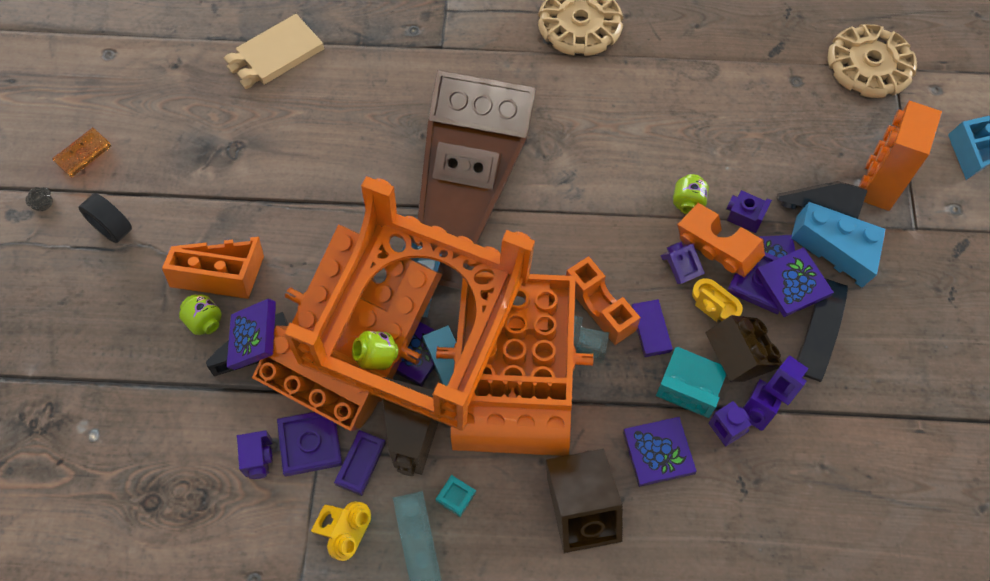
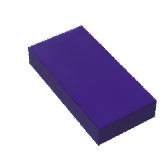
M659 299L632 304L631 307L641 317L637 332L644 357L671 353L673 348Z
M359 430L334 484L362 496L386 445V441Z

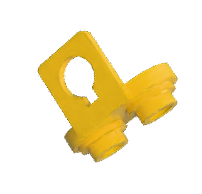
M704 278L695 283L692 290V296L696 301L695 306L714 321H723L731 315L740 316L742 314L743 307L741 302L714 280Z
M357 501L349 503L344 509L324 505L311 532L328 537L327 550L329 555L336 560L346 561L356 552L370 523V509L365 503ZM331 514L333 519L331 525L327 524L322 528L324 519Z

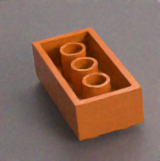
M910 100L904 110L898 109L892 122L894 126L889 125L887 127L883 141L879 140L874 155L871 154L866 163L865 169L868 172L867 175L863 176L859 187L867 190L864 199L865 203L887 211L891 210L929 156L942 111Z

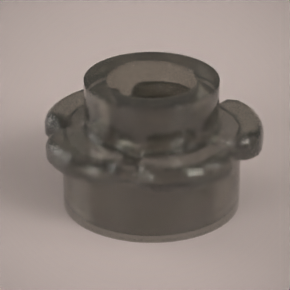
M45 187L33 188L29 191L28 196H26L25 202L36 211H45L53 203V199L50 196L51 191Z

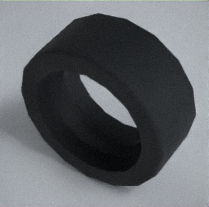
M93 193L79 206V211L97 231L114 243H118L132 230V225L128 219L111 202L98 193Z

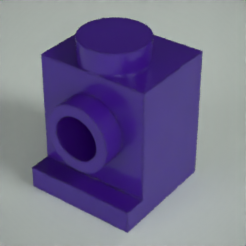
M741 190L738 197L733 195L726 208L731 211L727 221L756 233L772 200L767 198L765 201Z
M789 355L764 389L786 405H789L807 382L802 377L808 368Z
M734 401L716 411L708 423L725 447L747 434L752 425L749 422L750 418L747 412L742 407H738Z
M266 430L237 435L239 470L245 477L250 479L265 478L267 473H269L268 464L273 462L270 446L272 445V438Z

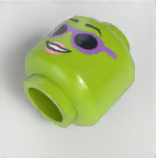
M689 174L680 178L675 184L673 204L684 214H688L697 203L706 207L709 185L702 177L696 174Z
M194 294L187 297L181 303L179 318L194 335L212 334L218 329L222 312L209 296Z
M364 331L353 342L352 356L361 368L386 370L397 358L398 346L394 338L387 332Z

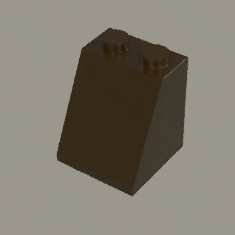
M382 377L433 398L434 390ZM383 399L388 449L394 468H397V472L403 475L414 476V473L422 475L439 421Z
M604 449L589 450L583 453L546 459L547 480L563 552L569 553L622 542L623 504Z

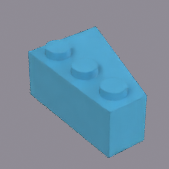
M990 116L963 121L948 134L966 180L990 165Z
M808 202L796 216L791 239L818 258L822 256L835 265V270L840 273L844 271L856 280L855 284L862 288L877 276L886 229Z

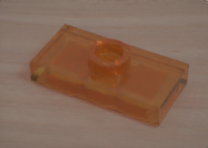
M92 127L52 159L72 178L108 150L111 144Z

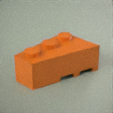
M250 237V241L236 243L233 242V239L224 240V244L209 246L207 242L171 246L162 270L171 288L249 299L264 254L259 237Z

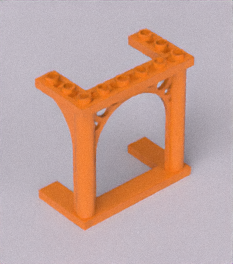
M366 176L361 185L365 215L359 237L313 332L289 323L284 335L298 364L463 431L467 422L469 404L520 286H525L528 281L535 240L530 239L525 233L506 230L502 239L500 254L493 247L479 246L467 237H456L448 234L441 227H430L422 224L413 216L404 217L397 214L394 186H391L384 179H373ZM396 236L405 241L406 247L404 251L396 252L391 248L390 240L392 237ZM412 243L416 244L417 246H422V249H413ZM381 247L384 248V251L388 255L387 258H378L381 254H383V252L380 250ZM409 258L433 259L456 270L468 283L476 304V318L472 332L448 386L438 383L434 390L433 398L331 357L369 281L386 266ZM464 263L468 264V266H473L474 268L472 270H467L463 267ZM486 271L494 274V279L487 284H478L474 281L475 276L480 272ZM481 292H488V300L480 296Z

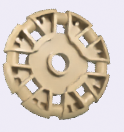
M544 0L538 13L540 18L538 20V27L545 41L551 42L556 50L572 56L575 53L591 56L605 51L608 45H613L618 40L623 29L621 22L623 20L622 11L615 0ZM575 17H585L586 20L578 21Z
M862 24L858 28L849 27L840 32L833 39V44L830 45L828 50V65L830 69L834 70L833 76L849 91L852 89L861 93L860 96L869 98H885L887 94L894 96L905 90L911 84L912 77L916 74L917 59L915 53L909 49L910 44L895 31L889 32L879 25ZM877 39H883L887 41V43L884 44L880 41H877ZM868 56L877 59L878 62L871 61Z

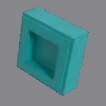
M451 475L435 501L461 517L475 496L476 490Z

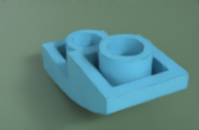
M449 325L423 336V341L433 360L440 381L448 386L454 372V359H437L436 351L437 346L454 348L456 340Z

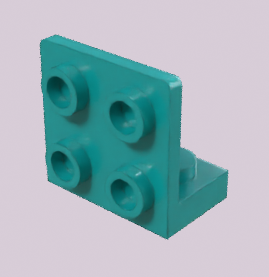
M676 347L656 396L710 418L720 397L718 395L726 377V372L721 364Z

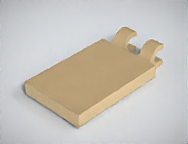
M294 14L236 48L237 54L229 53L224 57V60L228 63L227 68L232 74L238 72L237 75L242 79L240 83L245 89H248L258 81L265 85L324 50V45L297 14ZM246 65L250 68V69H248V68L241 69L242 67H244V66H246Z

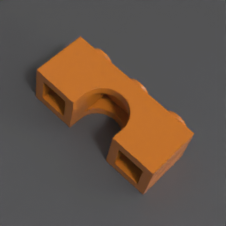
M697 203L677 224L680 240L685 245L693 244L694 248L701 251L707 259L718 261L731 273L736 272L745 277L765 256L763 239L742 227L732 236L718 237L717 235L722 230L719 214L700 203Z
M589 256L567 270L566 276H576L575 298L614 345H617L637 331L641 317L624 297L616 300L610 294L605 284L606 276Z

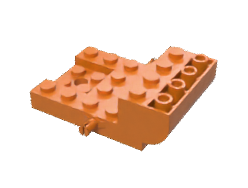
M338 224L308 290L304 294L292 287L286 291L291 294L286 293L285 298L299 304L292 324L313 332L352 255L359 237L358 232ZM381 247L380 250L383 252V254H381L378 258H387L388 255L384 251V248ZM410 258L386 266L384 268L386 279L382 283H377L374 277L369 281L331 357L377 376L393 379L402 358L415 365L420 362L418 359L422 358V354L408 348L442 274ZM276 325L274 329L273 355L259 361L252 378L349 431L361 428L373 413L378 402H382L383 398L298 364L284 335L288 326ZM364 331L387 332L394 338L398 346V356L386 370L364 369L353 359V342Z
M480 272L475 276L474 281L478 284H487L494 279V274ZM530 274L526 285L520 286L516 296L524 298L525 303L522 305H512L469 404L467 422L463 431L451 427L452 450L554 456L569 455L573 371L575 365L593 366V353H576L574 347L576 276ZM464 278L462 279L457 342L454 348L437 346L436 351L437 359H454V370L472 332L476 318L475 299ZM481 292L480 296L488 300V292Z

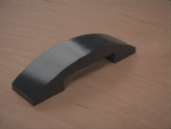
M826 278L825 280L834 293L830 297L815 303L805 340L797 358V361L808 368L804 377L819 382L823 380L835 346L848 292L847 285Z

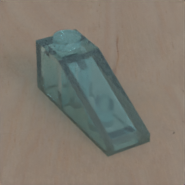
M423 491L394 497L393 502L410 581H442Z

